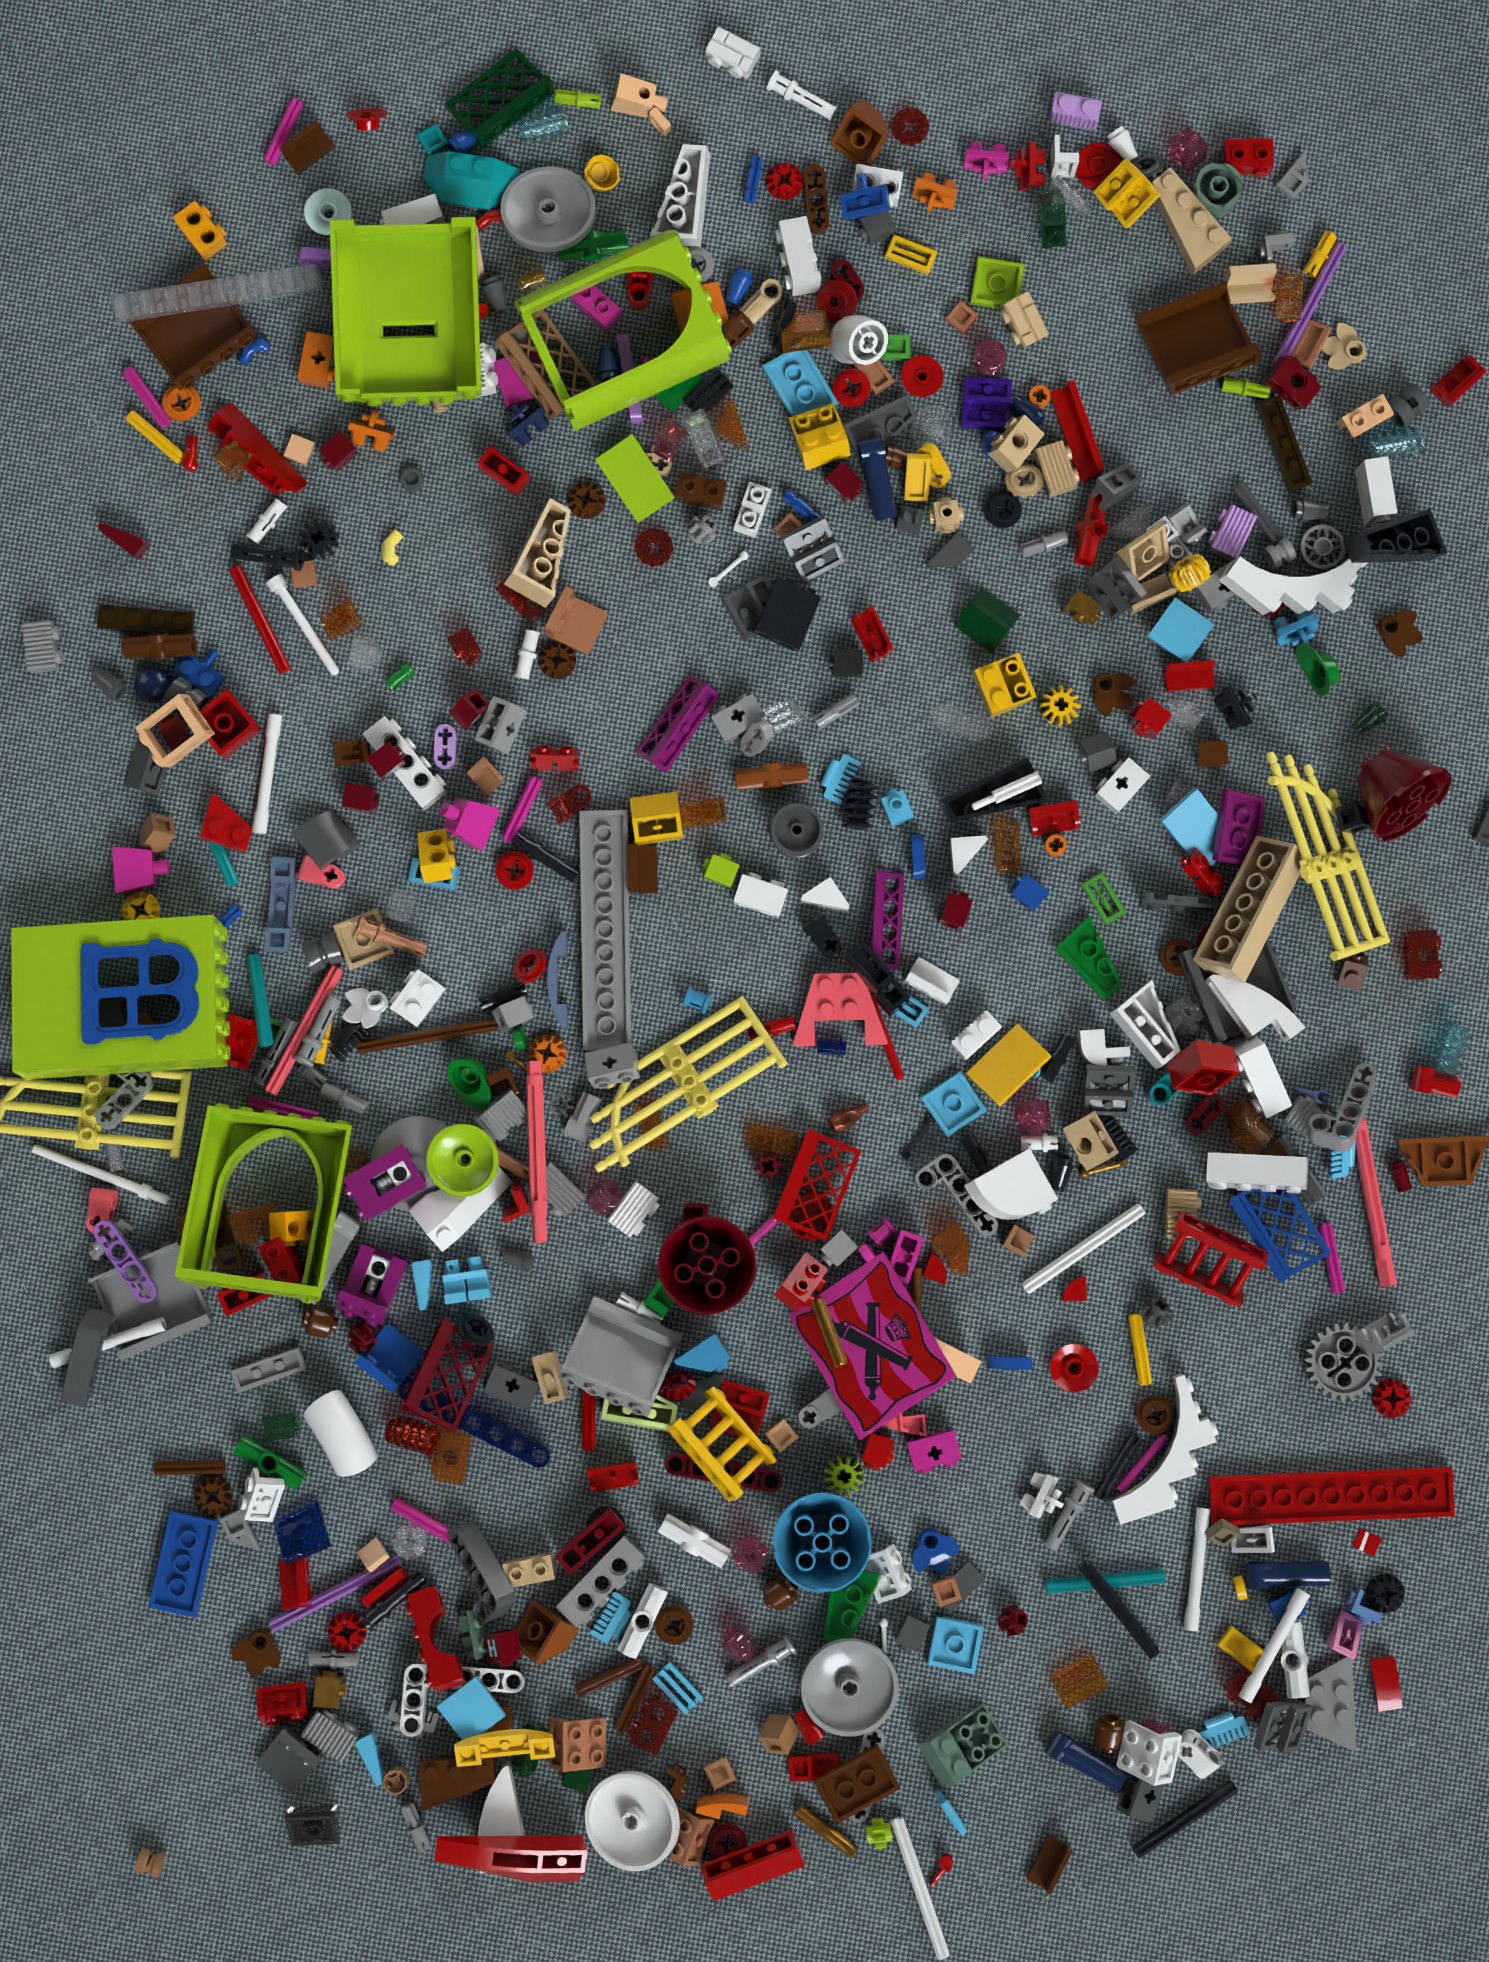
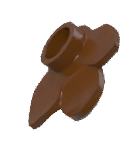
M1400 610L1394 616H1384L1378 622V633L1385 639L1386 648L1395 656L1404 657L1406 646L1415 645L1423 641L1421 632L1413 625L1417 618V613L1411 610ZM1386 624L1392 625V632H1388L1385 629Z
M1102 672L1095 676L1092 682L1093 690L1096 693L1094 704L1100 714L1108 717L1113 707L1119 710L1132 708V698L1128 689L1134 685L1135 680L1126 673L1112 675L1107 672ZM1106 681L1108 688H1101L1100 682Z
M257 1629L250 1634L249 1638L240 1640L235 1645L232 1652V1660H246L249 1674L251 1677H256L264 1671L267 1665L278 1668L281 1655L279 1649L273 1644L271 1633L266 1629ZM258 1637H263L265 1639L264 1645L258 1644Z

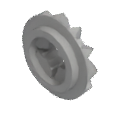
M690 247L688 249L693 261L697 264H702L699 267V272L702 278L701 283L704 284L713 274V257L707 250L701 247Z

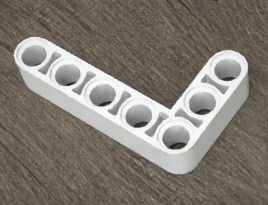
M412 1664L408 1666L404 1674L400 1729L403 1734L409 1737L417 1736L424 1728L427 1688L429 1687L425 1673L428 1672L427 1664ZM462 1667V1670L469 1672L472 1678L477 1675L482 1683L485 1674H494L496 1677L494 1686H485L490 1692L516 1693L525 1686V1677L520 1671ZM414 1668H419L423 1672V1677L419 1682H414L410 1677V1673ZM512 1674L520 1678V1685L516 1689L510 1688L507 1684V1680ZM461 1684L450 1689H459L463 1685ZM412 1693H417L420 1696L421 1701L417 1707H412L408 1703V1697ZM410 1718H415L418 1722V1729L415 1732H409L406 1728V1722Z

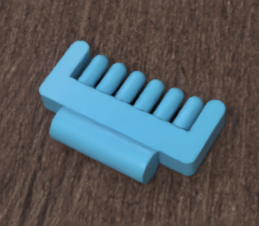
M846 754L842 755L840 761L831 759L819 784L826 788L823 797L841 805L843 802L841 799L845 798V795L842 793L846 794L848 790L838 784L846 788L850 784L840 779L852 783L849 779L855 777V773L849 770L857 772L858 768L856 767H859L861 762Z
M1356 1139L1350 1150L1346 1152L1332 1150L1330 1152L1331 1155H1334L1330 1157L1332 1161L1330 1166L1335 1167L1330 1168L1331 1172L1328 1173V1177L1337 1179L1348 1176L1349 1167L1355 1166Z
M616 1591L612 1593L614 1598L611 1597L609 1600L614 1605L607 1603V1608L603 1609V1612L607 1615L600 1614V1617L605 1621L597 1619L598 1624H595V1629L590 1631L592 1636L604 1643H608L612 1636L620 1640L634 1614L627 1610L631 1600Z
M1231 1710L1203 1721L1206 1728L1198 1731L1206 1741L1208 1740L1213 1748H1215V1744L1217 1747L1221 1746L1220 1740L1222 1744H1226L1223 1733H1225L1228 1742L1232 1741L1229 1730L1234 1740H1237L1238 1736L1242 1738L1243 1732L1246 1736L1250 1735L1243 1715L1233 1717Z
M940 1787L934 1790V1794L940 1802V1807L954 1828L958 1829L961 1835L967 1833L965 1825L948 1799L943 1795Z

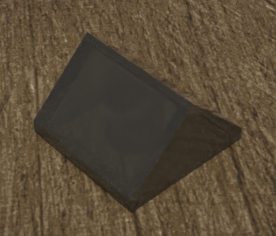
M339 1805L290 1807L286 1812L285 1822L291 1846L340 1844Z

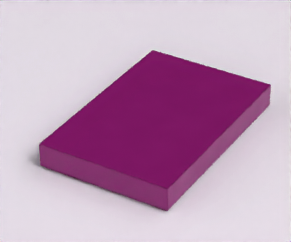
M1222 789L1212 860L1237 866L1242 865L1256 836L1261 834L1266 798L1231 789Z

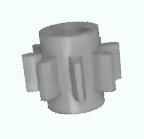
M700 514L688 522L689 526H691L688 534L695 543H703L705 545L717 537V534L714 532L717 529V524L712 517Z

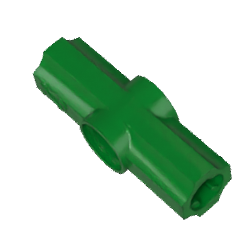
M626 229L606 233L590 231L576 245L566 250L558 251V261L563 262L576 259L594 261L602 259L604 255L621 252L628 248Z
M243 1435L233 1452L235 1455L259 1468L262 1473L269 1474L275 1479H284V1484L295 1491L307 1471L283 1458L278 1452L268 1449L247 1435ZM267 1456L275 1459L276 1465L274 1469L266 1467L265 1458Z

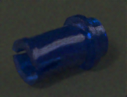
M818 1038V1054H834L840 1058L841 1055L846 1056L847 1041H842V1038H840V1041Z

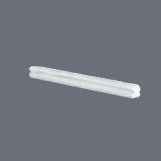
M1140 1204L1134 1205L1022 1282V1287L1028 1294L1032 1293L1145 1215L1144 1209Z
M902 1816L895 1817L891 1820V1824L938 1960L949 1957V1951L904 1818Z

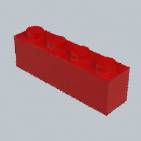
M792 1830L700 1865L705 1885L713 1902L805 1866Z

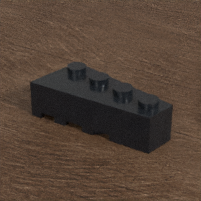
M1430 508L1367 529L1343 540L1351 563L1430 561L1448 553Z
M1027 757L938 801L948 822H954L1049 800L1041 784L1000 803L994 801L977 810H973L972 803L992 795V791L1034 773L1035 771Z

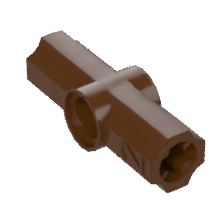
M168 632L148 634L147 636L122 638L121 649L125 659L150 657L151 660H160L172 656L196 654L197 639L194 633L169 635Z

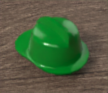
M1301 643L1297 646V661L1307 676L1313 690L1320 696L1327 695L1330 686L1341 680L1335 659L1327 654L1317 653L1307 643Z
M471 1057L455 1059L450 1062L447 1067V1077L463 1105L474 1111H480L488 1107L491 1101V1092L486 1082L487 1071L484 1065Z

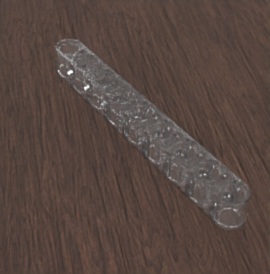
M309 264L121 293L111 296L110 302L114 321L122 323L315 293L324 290L325 285L321 265Z

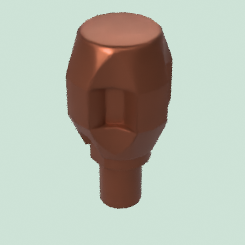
M866 1102L857 1107L842 1108L833 1113L827 1121L834 1133L843 1132L852 1127L861 1117L860 1115L868 1112L870 1109Z

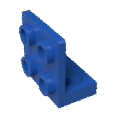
M387 1324L376 1337L377 1344L368 1353L361 1354L354 1363L393 1393L422 1359L425 1352L392 1325Z

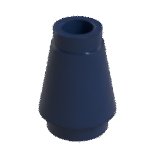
M1017 396L1010 405V408L1013 409L1018 417L1026 415L1037 427L1042 424L1046 417L1042 408L1020 396Z

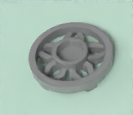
M1316 525L1310 528L1301 539V556L1310 567L1320 570L1330 569L1337 565L1344 556V538L1332 526ZM1322 529L1325 537H1320ZM1318 530L1316 534L1317 539L1307 537L1311 532ZM1328 531L1334 533L1337 538L1328 539ZM1305 541H1312L1313 546H1310ZM1332 542L1340 543V544H1338L1337 546L1333 547ZM1305 547L1308 550H1313L1309 553V556L1306 555ZM1341 547L1340 554L1336 559L1335 554L1332 551H1335ZM1314 554L1317 555V556H1318L1317 559H1315V560L1312 562V561H1311L1312 556H1313ZM1327 555L1331 556L1332 563L1326 558ZM1321 557H1322V558H1323V561H1324L1327 565H1319V564H1316V563L1319 562V561L1321 560Z

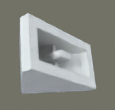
M986 836L958 837L949 840L952 875L956 877L986 843L988 840Z
M831 877L802 895L801 903L846 912L849 909L848 902Z
M1267 1524L1239 1527L1241 1534L1231 1541L1232 1553L1275 1552L1272 1527Z

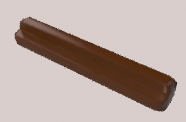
M225 1460L157 1461L154 1463L153 1471L155 1475L223 1474L226 1472Z
M639 1656L636 1659L630 1658L575 1684V1692L579 1698H582L641 1670L643 1663Z
M649 1664L643 1665L614 1724L616 1731L623 1734L626 1732L655 1673L653 1666Z

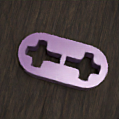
M442 724L435 730L434 762L438 768L446 771L452 769L456 764L457 733L451 725ZM445 729H448V732L452 734V737H448L447 745H444L443 738L439 737L440 734L444 733ZM444 749H447V755L452 758L451 761H447V765H443V762L439 761V757L444 755Z

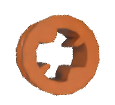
M1043 385L1034 386L1028 395V401L1040 408H1044L1050 399L1049 389ZM1037 392H1042V396L1046 397V400L1042 399L1041 402H1037L1033 394L1037 395Z
M1058 834L1049 836L1044 844L1046 853L1053 857L1062 855L1067 847L1065 838ZM1054 839L1059 840L1058 844H1062V848H1058L1057 852L1052 851L1053 847H1049V843H1053Z

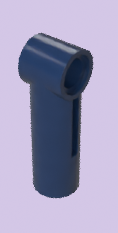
M881 436L857 441L858 454L863 465L875 521L897 517L898 513Z
M1250 1561L1245 1562L1246 1588L1249 1589L1288 1586H1329L1330 1567L1328 1561L1276 1563Z
M1056 1729L1043 1751L1053 1759L1064 1764L1066 1763L1116 1792L1121 1789L1128 1772L1118 1768L1116 1763L1079 1744L1070 1736Z

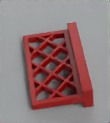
M808 1128L772 1220L827 1241L861 1150ZM821 1140L828 1143L832 1153L820 1158L816 1150L818 1141ZM833 1146H836L841 1149L835 1151ZM845 1150L855 1154L852 1163L842 1167L837 1154ZM813 1154H815L817 1159L811 1161ZM834 1155L839 1168L826 1173L821 1161ZM818 1162L824 1175L811 1180L807 1169L810 1165ZM850 1167L846 1175L844 1169ZM841 1171L845 1181L842 1186L833 1189L828 1176ZM806 1176L808 1182L802 1184L804 1177ZM825 1178L831 1191L818 1196L813 1183ZM810 1185L815 1197L802 1203L798 1192L800 1188ZM841 1190L837 1198L835 1192ZM832 1193L836 1204L834 1208L824 1211L820 1198ZM796 1198H797L799 1204L796 1205V1206H793L794 1203H795V1200H796ZM816 1200L822 1213L809 1218L804 1205ZM801 1207L806 1220L800 1223L788 1220L791 1211ZM832 1212L830 1219L828 1220L826 1214ZM821 1216L824 1217L827 1224L824 1234L814 1230L811 1224L812 1220ZM808 1223L810 1228H807L802 1225Z

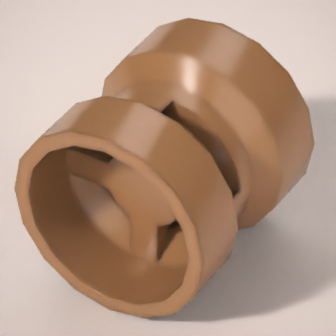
M398 1765L391 1767L383 1778L384 1789L393 1795L401 1794L410 1781L408 1770Z
M143 1847L138 1856L134 1871L141 1874L147 1872L150 1873L151 1877L158 1879L165 1864L166 1854L160 1852L155 1854L150 1849Z

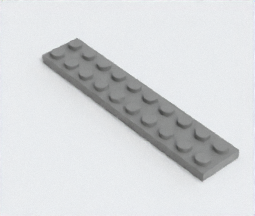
M628 810L579 811L583 1051H595L629 1042L632 1043Z

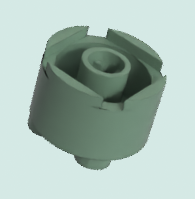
M1210 163L1201 169L1191 187V191L1210 214L1217 219L1230 213L1242 193V178L1239 172L1229 164Z

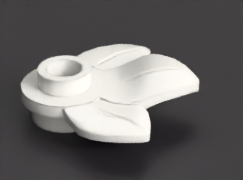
M365 988L350 990L345 993V996L352 1005L345 1011L342 1018L350 1023L361 1022L364 1029L372 1027L379 1021L380 1013L386 1010L388 1006L387 997L380 991L369 992Z

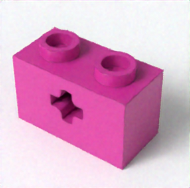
M595 285L570 296L571 303L604 333H607L621 318L620 307Z
M899 1230L889 1261L901 1282L909 1284L924 1238L903 1230Z
M953 1428L906 1441L914 1471L919 1470L920 1474L931 1472L934 1470L933 1466L943 1464V1468L954 1466L957 1464V1460L962 1459ZM932 1446H935L937 1450L941 1449V1452L937 1453V1458L928 1455V1452H931Z

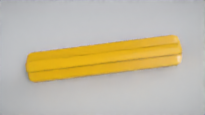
M132 410L125 418L128 423L175 463L179 464L182 461L183 451L136 411Z
M1139 1313L1131 1314L1128 1319L1138 1383L1141 1386L1152 1384L1142 1316Z

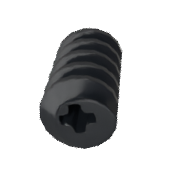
M849 779L855 785L848 787V791L852 792L853 795H848L846 799L852 804L846 805L845 810L851 813L843 816L849 823L843 824L842 827L864 831L866 828L873 827L872 824L867 822V819L874 818V815L869 813L868 810L876 808L875 805L870 803V800L877 799V796L872 794L871 791L878 790L879 787L872 784V782Z

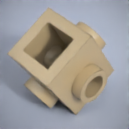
M950 497L937 499V502L933 503L932 510H929V522L934 524L935 532H955L959 528L960 521L964 520L962 506L958 507V501L951 500ZM951 511L950 516H944L942 513Z

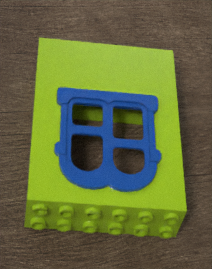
M214 915L11 928L12 1071L25 1079L227 1067V1060L230 1059V1047L226 1045V1036L230 1035V1025L226 1021V1012H229L228 997L225 998V988L229 987L228 974H225V965L228 964V952L224 950V941L228 940L227 927H224L221 921ZM153 955H171L176 958L180 967L177 978L167 984H150L149 958ZM122 957L138 958L139 983L136 986L99 987V960ZM169 994L178 999L181 1007L180 1014L174 1021L166 1024L139 1025L137 1000L140 996ZM125 997L127 999V1024L122 1027H100V999Z

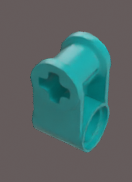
M1168 1069L1146 1092V1099L1151 1105H1163L1182 1091L1172 1088ZM1155 1088H1159L1164 1092L1162 1101H1157L1154 1098L1153 1092Z

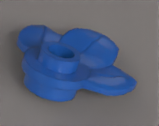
M926 1528L918 1536L919 1545L912 1555L913 1565L917 1572L923 1571L929 1565L935 1571L946 1574L949 1568V1555L960 1552L958 1544L952 1537L942 1536L936 1529ZM933 1536L934 1542L927 1544L925 1542L926 1537Z

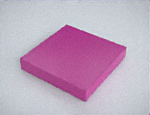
M530 351L529 359L531 362L541 364L538 353ZM506 358L494 362V371L498 376V383L507 408H510L513 404L519 405L535 399ZM544 371V372H543V378H544V380L548 383V380H547V377H546V374H545V371Z

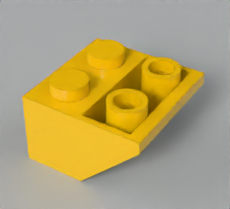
M834 403L788 418L805 470L851 456L848 437Z
M1019 653L975 669L972 674L989 718L1013 710L1037 697Z
M677 791L630 798L636 844L645 845L684 839Z

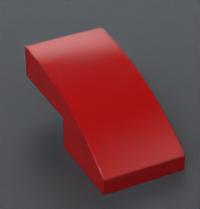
M1394 1655L1370 1659L1371 1679L1374 1684L1378 1711L1403 1708Z
M840 1752L788 1756L790 1782L813 1781L817 1776L841 1764Z

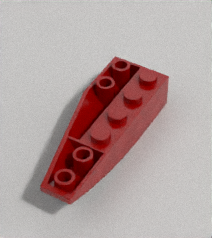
M582 1835L437 1836L434 1860L525 1882H578L585 1873L588 1850Z

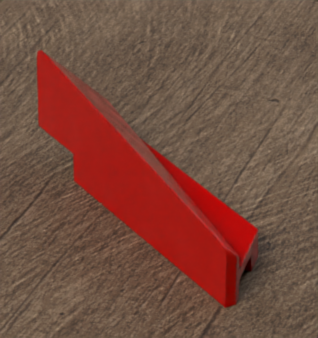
M229 403L215 412L207 429L223 439L220 448L273 494L284 491L297 493L306 487V480L233 403Z

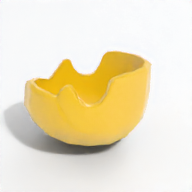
M603 154L593 156L584 167L585 181L594 190L600 192L611 190L620 181L619 166L609 156Z

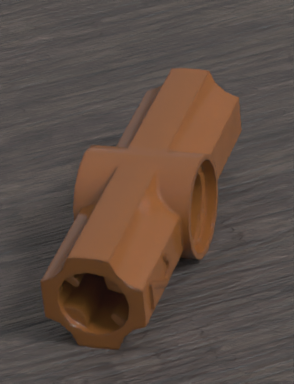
M807 762L781 765V763H769L756 768L735 770L737 791L762 788V790H775L788 785L809 783Z

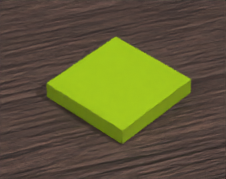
M978 256L970 305L1001 309V304L1020 295L1025 264Z

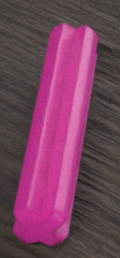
M292 98L270 142L264 155V160L268 164L276 165L281 155L280 147L286 144L303 108L302 102L298 99Z
M132 366L122 372L123 376L159 426L163 429L169 426L172 420Z
M536 776L529 778L502 834L503 840L512 843L515 836H517L542 785L540 778Z
M251 1096L248 1102L249 1108L262 1112L263 1110H271L281 1116L293 1113L302 1116V1119L310 1120L311 1117H319V1112L255 1096Z
M1330 1222L1321 1223L1318 1225L1319 1233L1332 1252L1325 1257L1331 1292L1334 1294L1342 1293L1345 1291L1333 1227Z
M397 1498L394 1500L391 1506L392 1511L450 1544L448 1539L450 1528L401 1499Z

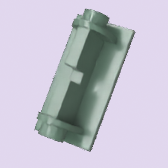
M473 1609L460 1610L458 1619L461 1633L469 1632L470 1635L462 1638L464 1654L467 1655L468 1660H478L487 1656L484 1641L485 1623L481 1624L476 1620Z

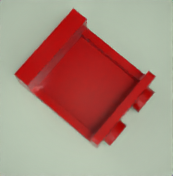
M276 1237L257 1247L273 1281L294 1284L300 1282L305 1270L293 1246H285L281 1237Z

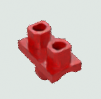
M1029 142L1028 146L1020 148L1019 152L1015 153V160L1008 162V169L1014 171L1015 178H1019V191H1026L1031 187H1041L1045 184L1044 172L1036 171V165L1041 166L1044 164L1046 151L1036 148L1035 142Z

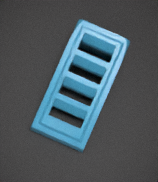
M417 858L412 859L408 882L455 891L460 870L459 866L452 869L453 879H448V883H443L444 880L424 883L422 873L420 878H416L420 861Z
M432 1259L412 1262L411 1264L419 1310L428 1309Z
M372 1730L359 1737L355 1742V1746L375 1785L379 1786L383 1783L384 1772L376 1733Z

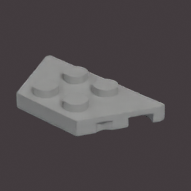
M1344 1655L1337 1662L1331 1665L1328 1664L1321 1668L1319 1672L1308 1676L1310 1697H1305L1304 1703L1311 1705L1312 1710L1306 1730L1352 1751H1357L1352 1659Z

